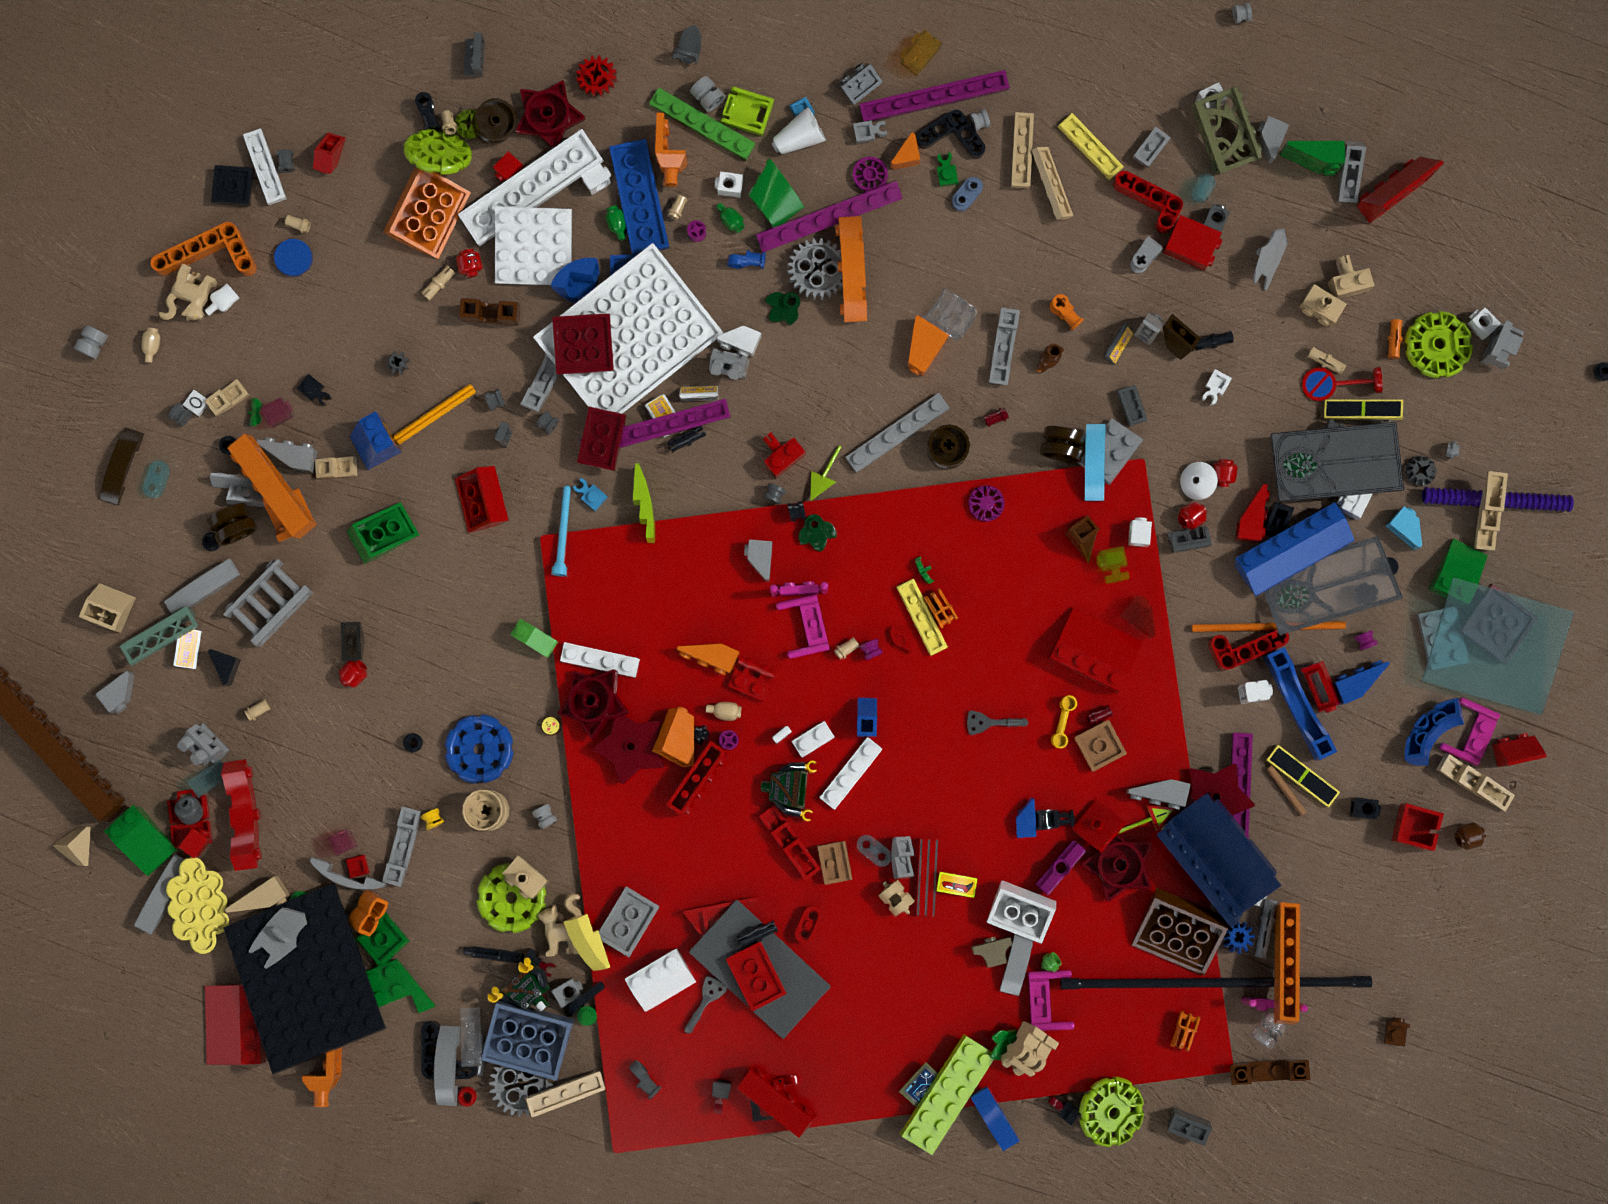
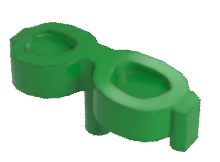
M251 398L253 411H248V414L251 415L250 424L248 425L250 427L260 424L262 420L259 411H262L263 405L258 398Z
M920 556L915 559L917 569L925 582L931 584L934 580L929 577L927 571L932 568L931 566L924 568Z

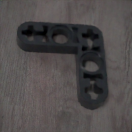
M960 110L950 111L917 134V145L923 149L931 147L954 132L972 158L979 159L985 153V144ZM953 116H955V117H958V116H959V117H960V118H959V123L961 124V127H960V128H959V124L957 123V121L952 122ZM943 125L946 131L939 134L936 132L935 127ZM929 130H931L933 135L928 138V143L925 141L921 142L922 136L928 137L931 133ZM969 130L972 136L965 139L961 136V132ZM973 140L977 148L981 147L980 153L977 151L973 152L974 146L971 143Z
M436 1021L424 1023L421 1029V1071L427 1079H434V1072L431 1073V1071H428V1068H434L435 1054L433 1056L427 1052V1047L432 1044L436 1049L440 1024ZM430 1027L435 1029V1032L432 1034L428 1032ZM430 1038H431V1039H434V1038H435V1041H429V1042H428L427 1039H430ZM456 1060L455 1079H470L477 1075L478 1066L474 1061ZM469 1067L472 1068V1072H460V1068Z

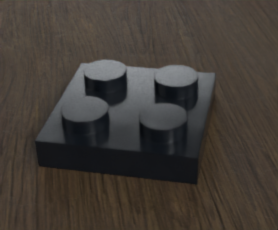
M215 165L211 202L213 204L250 206L254 169L251 167Z

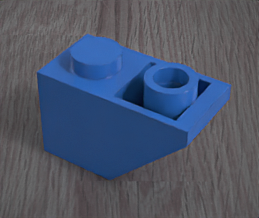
M858 698L857 737H876L877 698Z

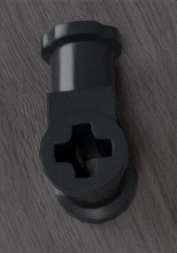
M426 92L418 93L415 103L425 125L424 130L435 129L437 131L440 129V124L436 121L433 109L434 102L430 94ZM426 100L427 105L423 106V101Z
M1070 809L1068 812H1058V810L1035 811L1038 820L1036 830L1054 829L1063 825L1074 827L1073 809Z

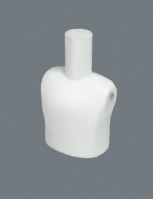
M226 283L210 295L212 304L205 309V312L209 316L217 309L221 312H226L240 297Z

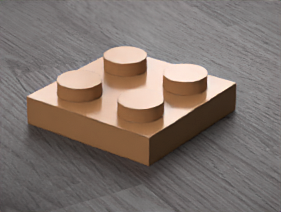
M1109 720L1074 737L1092 772L1127 754Z

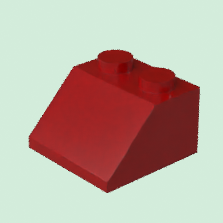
M1528 733L1516 735L1514 740H1509V737L1497 739L1498 743L1492 744L1497 767L1511 766L1547 757L1536 736H1528Z

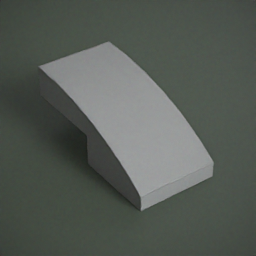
M910 836L894 837L892 840L891 859L894 879L914 876L910 857L914 855Z

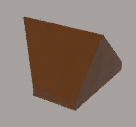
M1087 515L1068 529L1065 535L1089 564L1097 532L1100 529Z

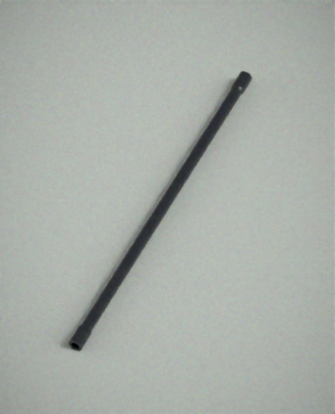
M1275 977L1060 978L1061 990H1078L1083 988L1274 987ZM1300 977V987L1371 988L1372 977Z

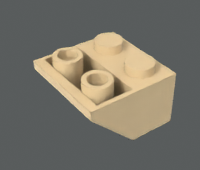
M99 583L87 597L79 617L121 633L136 597Z

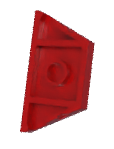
M757 896L738 900L754 914L758 901ZM734 901L684 910L683 912L696 931L703 937Z

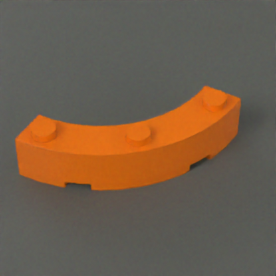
M861 216L839 217V225H835V234L840 239L841 261H838V272H842L843 303L840 304V315H844V322L867 321L866 291L862 289L866 287Z

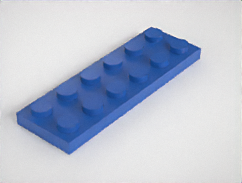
M646 139L609 146L632 255H638L652 243L659 251L670 249Z

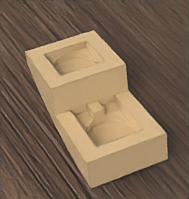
M236 379L223 390L219 389L205 402L215 416H218L243 401L250 394L241 382Z
M351 456L315 459L316 478L327 479L357 476V458Z

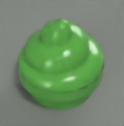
M1054 952L1046 953L1042 958V970L1055 972L1061 966V960Z

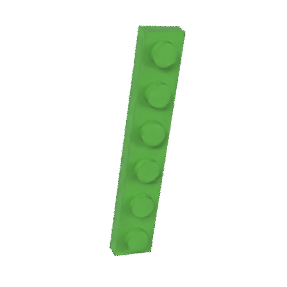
M661 88L657 89L649 102L651 107L745 161L755 147L753 141Z

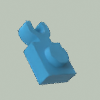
M580 478L579 480L583 483V487L578 489L576 486H573V489L577 493H583L584 495L581 497V500L596 512L608 496L594 484L589 488L587 482Z

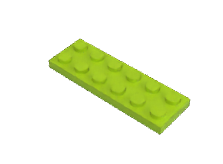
M963 1034L899 1134L933 1155L994 1059L990 1058L991 1051Z

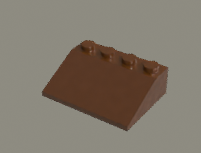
M1156 887L1141 919L1132 946L1204 976L1228 930V923L1221 914Z

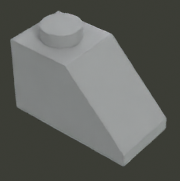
M1270 116L1265 121H1261L1257 131L1260 132L1258 140L1268 163L1272 164L1289 124Z
M749 540V545L745 544L744 556H748V562L765 581L769 582L772 541Z
M124 672L96 693V696L109 713L119 714L127 708L126 705L131 700L134 681L133 672Z

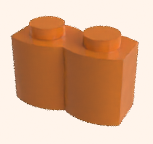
M368 889L365 890L359 898L358 907L352 911L349 917L350 926L361 934L371 936L378 926L379 919L387 910L388 901Z

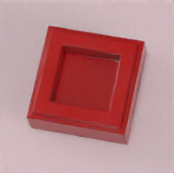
M366 855L346 859L350 878L370 873Z

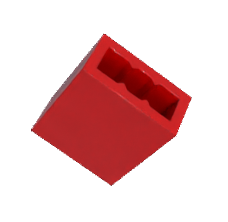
M1180 215L1163 254L1205 271L1214 262L1215 256H1213L1215 249L1218 250L1223 241L1220 239L1222 232Z

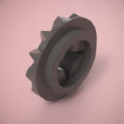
M1421 455L1413 457L1406 465L1408 480L1417 486L1428 485L1436 477L1437 469L1434 461L1429 459V457ZM1418 466H1420L1421 468L1427 466L1426 470L1424 471L1425 475H1423L1422 473L1415 475V473H1417V471L1419 470Z

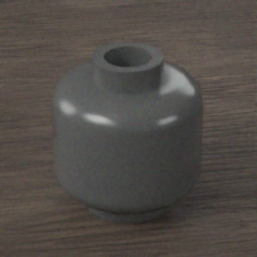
M193 796L182 797L175 804V814L184 824L191 825L197 823L203 816V807Z

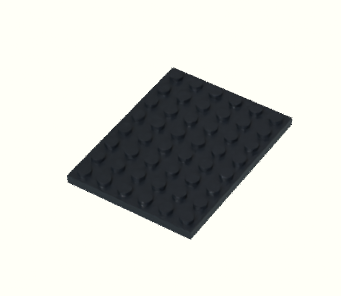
M335 883L223 927L273 1075L387 1029ZM284 907L305 913L307 925L300 930L297 936V947L267 969L264 968L270 954L263 947L253 953H249V949L259 933L280 909Z

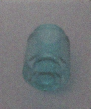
M1207 173L1199 175L1191 191V198L1199 203H1204L1205 200H1208L1216 185L1215 178Z

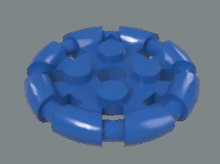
M481 714V716L470 715L459 720L453 730L450 729L444 745L446 747L445 759L451 771H455L460 779L477 784V782L488 783L499 778L505 768L508 769L514 751H512L513 739L506 726L503 727L499 723L500 720ZM475 724H481L482 730H475ZM493 728L498 732L495 737L490 733ZM462 730L467 732L463 739L459 736ZM479 743L483 744L485 748L484 752L480 755L474 751L475 745ZM499 744H504V751L499 752ZM460 746V754H454V747ZM495 759L500 763L496 768L491 765ZM463 762L469 765L465 770L460 766ZM477 768H483V774H477Z

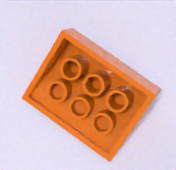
M415 166L383 233L435 259H439L459 218L458 214L462 212L471 192L436 172H433V174L428 173Z

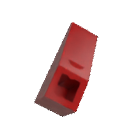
M1268 484L1260 486L1238 519L1235 541L1259 543L1261 539H1264L1266 529L1263 527V521L1267 519L1268 514L1265 504L1270 496V490H1267Z

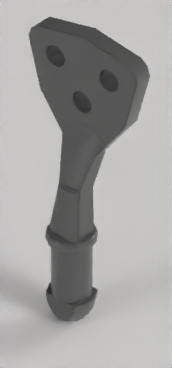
M971 710L968 713L967 726L969 734L975 735L996 725L1025 727L1028 725V720L1026 718L995 720L990 719L983 713Z
M711 976L705 978L702 987V1002L696 1012L692 1014L687 1025H685L684 1031L686 1034L692 1033L695 1025L701 1019L700 1016L704 1008L710 1002L719 999L727 991V987L720 980Z

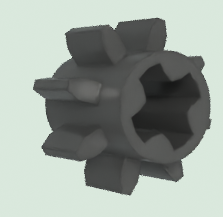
M393 351L391 357H386L389 360V364L386 367L392 368L391 373L393 375L396 371L403 375L405 369L409 370L406 363L410 362V359L404 358L405 354L403 352L398 355ZM397 360H400V361H401V362L399 363L400 366L397 367V366L395 365V364H397L396 361H397Z

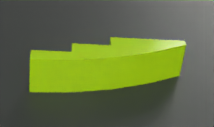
M635 463L633 502L634 505L640 506V523L647 524V543H655L653 505L639 463Z

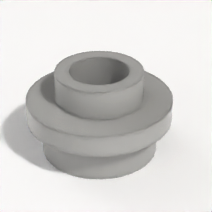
M1449 441L1446 457L1454 459V456H1458L1460 445H1456L1457 441Z

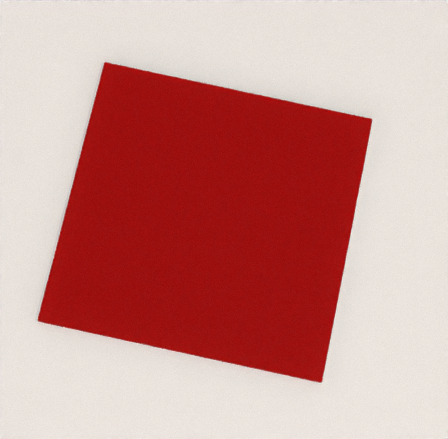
M1144 459L1128 460L1110 485L1105 483L1104 501H1085V468L1082 466L803 502L806 518L811 514H817L823 521L830 522L837 532L836 538H827L826 546L821 552L815 550L810 542L804 545L800 544L798 535L799 531L805 526V519H796L795 522H791L787 504L655 521V543H647V524L641 523L567 532L564 557L567 576L563 577L551 575L552 566H554L557 560L559 533L542 535L540 537L551 636L558 641L553 652L560 709L568 700L572 689V671H577L591 677L606 672L561 662L560 659L565 642L639 658L640 662L636 678L618 674L617 695L629 710V714L625 716L635 723L660 721L662 727L669 709L677 707L687 709V713L694 716V731L698 725H705L707 730H709V737L706 742L698 744L694 740V764L710 741L722 748L719 743V737L724 731L730 730L735 732L739 739L736 748L732 750L724 749L727 752L725 756L728 759L722 767L718 765L714 771L717 774L712 782H706L703 787L706 789L700 799L695 798L692 803L695 806L689 815L684 814V816H681L666 804L692 767H682L660 755L664 768L640 769L628 781L621 784L613 762L593 751L596 745L611 734L614 719L608 720L597 738L592 740L579 720L561 716L584 913L588 914L592 930L600 931L626 886L660 906L630 957L602 941L610 968L598 971L591 969L593 987L601 981L605 985V989L594 997L614 1153L789 1131L777 1120L752 1124L747 1096L740 1092L737 1087L747 1073L755 1066L764 1069L767 1072V1076L771 1079L794 1074L798 1076L796 1084L785 1085L787 1092L794 1093L802 1104H807L814 1110L817 1116L809 1128L910 1115L916 1107L899 1090L925 1062L939 1073L963 1034L992 1052L996 1045L992 1035L1000 1030L1019 1031L1023 1021L1031 1024L1028 972L1046 971L1041 969L1042 958L1046 953L1054 952L1061 960V966H1059L1057 971L1070 970L1072 973L1070 978H1221L1217 951L1203 976L1132 946L1141 919L1156 887L1211 910L1209 899L1157 836L1158 832H1156L1152 821L1118 833L1127 842L1152 843L1144 864L1152 888H1126L1109 902L1105 899L1100 878L1081 866V862L1098 852V850L1073 832V827L1063 825L1054 829L1036 830V837L1017 838L1016 836L1017 811L1022 809L1029 802L1030 798H1034L1035 811L1058 810V812H1068L1070 809H1073L1074 825L1097 800L1125 821L1124 827L1151 817L1146 805L1168 807V803L1161 802L1160 805L1149 803V799L1143 797L1141 801L1131 799L1130 794H1126L1127 789L1172 779L1190 784L1187 801L1193 793ZM988 485L995 487L1002 493L1004 509L998 518L985 522L976 519L971 514L968 502L970 495L975 489ZM983 489L985 496L987 495V490ZM990 490L989 495L994 496L996 492ZM978 491L975 496L981 498L982 494ZM997 496V497H995V498H993V499H994V501H996V500L1000 499V497ZM972 499V502L979 503V500ZM1001 503L994 504L995 507L1001 508ZM978 505L972 506L974 512L980 509ZM994 508L991 509L995 514L998 513ZM981 510L978 516L981 517L984 511ZM986 511L985 518H991V513ZM1087 515L1100 529L1097 532L1089 564L1065 535L1068 529ZM1135 518H1146L1148 522H1152L1151 539L1148 547L1128 545L1130 522L1135 520ZM817 521L811 522L812 527H816L818 525ZM749 540L772 541L769 582L765 581L748 562V556H744L745 544L749 545ZM920 556L923 567L931 566L932 568L927 571L929 577L934 580L931 584L925 582L917 569L915 559ZM912 579L915 580L922 596L929 597L936 611H938V608L933 602L930 593L934 592L942 606L945 607L937 593V589L940 588L958 617L957 620L953 619L950 621V624L946 623L943 625V628L939 626L935 617H933L948 648L930 656L896 588ZM803 582H814V585L821 587V583L826 582L828 583V592L822 594L819 591L817 598L830 650L789 659L787 656L789 651L809 647L800 606L777 610L776 604L809 595L780 596V593H778L774 597L770 593L771 585H776L780 589L781 586H784L783 583H795V586L803 585ZM1072 608L1142 641L1129 675L1119 693L1048 660ZM949 609L945 611L947 616L952 614ZM942 613L937 615L940 620L944 619ZM893 626L896 631L906 634L910 644L909 648L912 650L911 653L894 644L890 635V630ZM854 637L859 646L877 639L879 642L878 647L882 649L883 653L872 659L865 660V653L859 647L849 653L846 659L842 658L840 660L834 650L837 645L841 646ZM723 644L739 651L740 654L731 674L726 673L722 675L714 671L715 667L711 665L704 667L698 664V660L693 657L689 660L680 656V651L677 650V647ZM740 657L753 659V662L762 666L767 665L770 667L769 669L776 671L774 678L765 677L764 681L771 685L763 702L728 687L735 669L743 672L745 666L738 664ZM752 669L748 673L756 678L760 676L759 672ZM1071 695L1076 698L1077 706L1074 710L1069 711L1064 731L1068 738V744L1064 748H1055L1051 743V737L1057 731L1062 711L1059 705L1060 700L1064 696ZM858 698H877V736L868 738L880 746L882 751L834 810L820 799V796L867 738L857 737ZM718 702H734L742 707L741 718H736L734 721L721 720L715 717L714 713H707L706 707L707 705L715 706ZM1109 705L1113 716L1098 722V725L1109 720L1127 754L1092 772L1074 737L1097 726L1090 724L1087 718L1089 711H1096ZM972 710L983 713L990 719L995 720L1026 718L1028 725L1025 727L996 725L989 727L982 733L970 735L967 719L969 711ZM825 721L835 738L802 758L792 741ZM788 726L792 733L776 744L772 739L773 736ZM633 743L627 745L628 750H633L635 747ZM810 761L816 762V764L809 765L811 770L817 771L814 773L808 772L804 809H810L813 812H806L804 814L805 818L811 820L805 821L801 816L797 818L785 815L780 810L779 812L820 868L821 863L817 846L845 841L852 880L825 885L822 868L809 879L804 880L758 816L774 804L773 801H769V793L761 791L762 781H771V774L777 773L779 768L790 762H804L805 764ZM1180 807L1179 810H1176L1167 821H1169L1178 813H1180L1184 807ZM1035 814V815H1036V827H1037V826H1038V820H1037V814ZM910 836L914 855L910 857L914 876L898 880L904 887V893L908 892L915 901L909 906L908 910L910 913L908 915L905 912H901L895 917L888 909L889 904H884L878 895L884 890V882L891 885L897 880L894 879L892 870L891 850L893 838ZM919 838L939 839L937 883L939 872L977 878L974 898L937 891L935 917L916 916ZM1074 840L1086 852L1049 895L1045 894L1035 884L1049 869L1052 862ZM1121 861L1115 863L1116 868L1122 867ZM1062 862L1057 863L1056 871L1063 873L1065 871V864ZM1001 880L1056 901V910L1042 944L1033 941L1019 996L1000 991L1007 963L988 968L984 958L981 955H974L971 946L985 943L984 939L996 937V940L1010 937L1011 941H1013L1014 933L987 923ZM757 896L758 901L754 915L763 924L773 920L778 929V932L774 934L831 986L830 989L826 991L784 1039L752 1012L728 988L719 999L710 1002L704 1008L700 1016L701 1019L695 1025L692 1033L686 1034L684 1027L702 1002V987L707 976L716 977L689 953L690 949L702 937L684 915L683 911ZM816 906L822 912V920L811 942L807 944L800 943L795 937L798 923L807 907ZM810 912L809 918L815 919L816 913ZM807 930L801 931L802 937L808 936ZM1011 946L1005 952L1006 961H1008ZM677 948L696 983L645 1012L634 997L625 978ZM1060 978L1049 979L1051 1022L1072 1021L1075 1024L1074 1029L1043 1031L1059 1044L1056 1050L1052 1049L1046 1058L1045 1067L1041 1071L1035 1072V1075L1030 1077L1024 1073L1018 1076L1014 1073L1012 1065L1006 1068L1002 1065L1001 1060H993L972 1094L987 1086L996 1101L1001 1103L1090 1091V1087L1103 1078L1121 1077L1132 1082V1085L1228 1073L1230 1072V1065L1233 1064L1223 989L1083 988L1078 990H1061ZM1181 1010L1185 1014L1191 1013L1194 1017L1200 1016L1197 1032L1194 1034L1189 1052L1185 1051V1045L1183 1049L1177 1048L1178 1040L1175 1047L1170 1046L1177 1026L1175 1023H1177ZM1182 1019L1180 1025L1185 1026L1186 1020ZM1190 1022L1189 1028L1193 1029L1194 1023ZM634 1060H638L648 1070L650 1079L656 1085L662 1087L651 1100L648 1099V1095L641 1088L636 1087L641 1080L629 1069ZM714 1078L731 1081L729 1097L723 1100L721 1114L713 1113L716 1097H711ZM971 1097L964 1107L975 1106Z

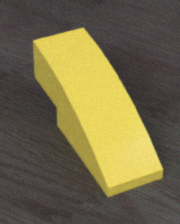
M588 914L575 916L564 921L567 933L574 947L586 964L593 971L610 968L599 931L592 930Z

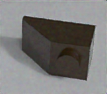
M1173 314L1169 316L1162 327L1166 348L1180 360L1192 352L1201 339Z

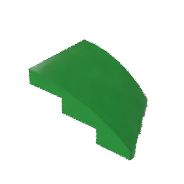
M770 158L767 159L763 172L758 175L756 183L748 195L756 208L765 215L770 225L774 227L786 222L805 206Z

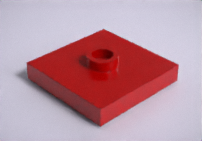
M1095 800L1074 825L1072 831L1102 853L1126 823L1099 801Z

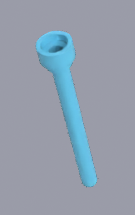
M568 485L563 487L557 560L554 566H552L551 575L561 577L567 576L564 557L571 488Z

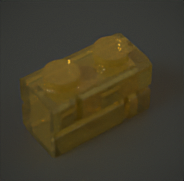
M923 30L921 34L916 33L911 40L913 42L909 48L906 46L900 53V64L915 76L921 73L941 49V42L926 30Z

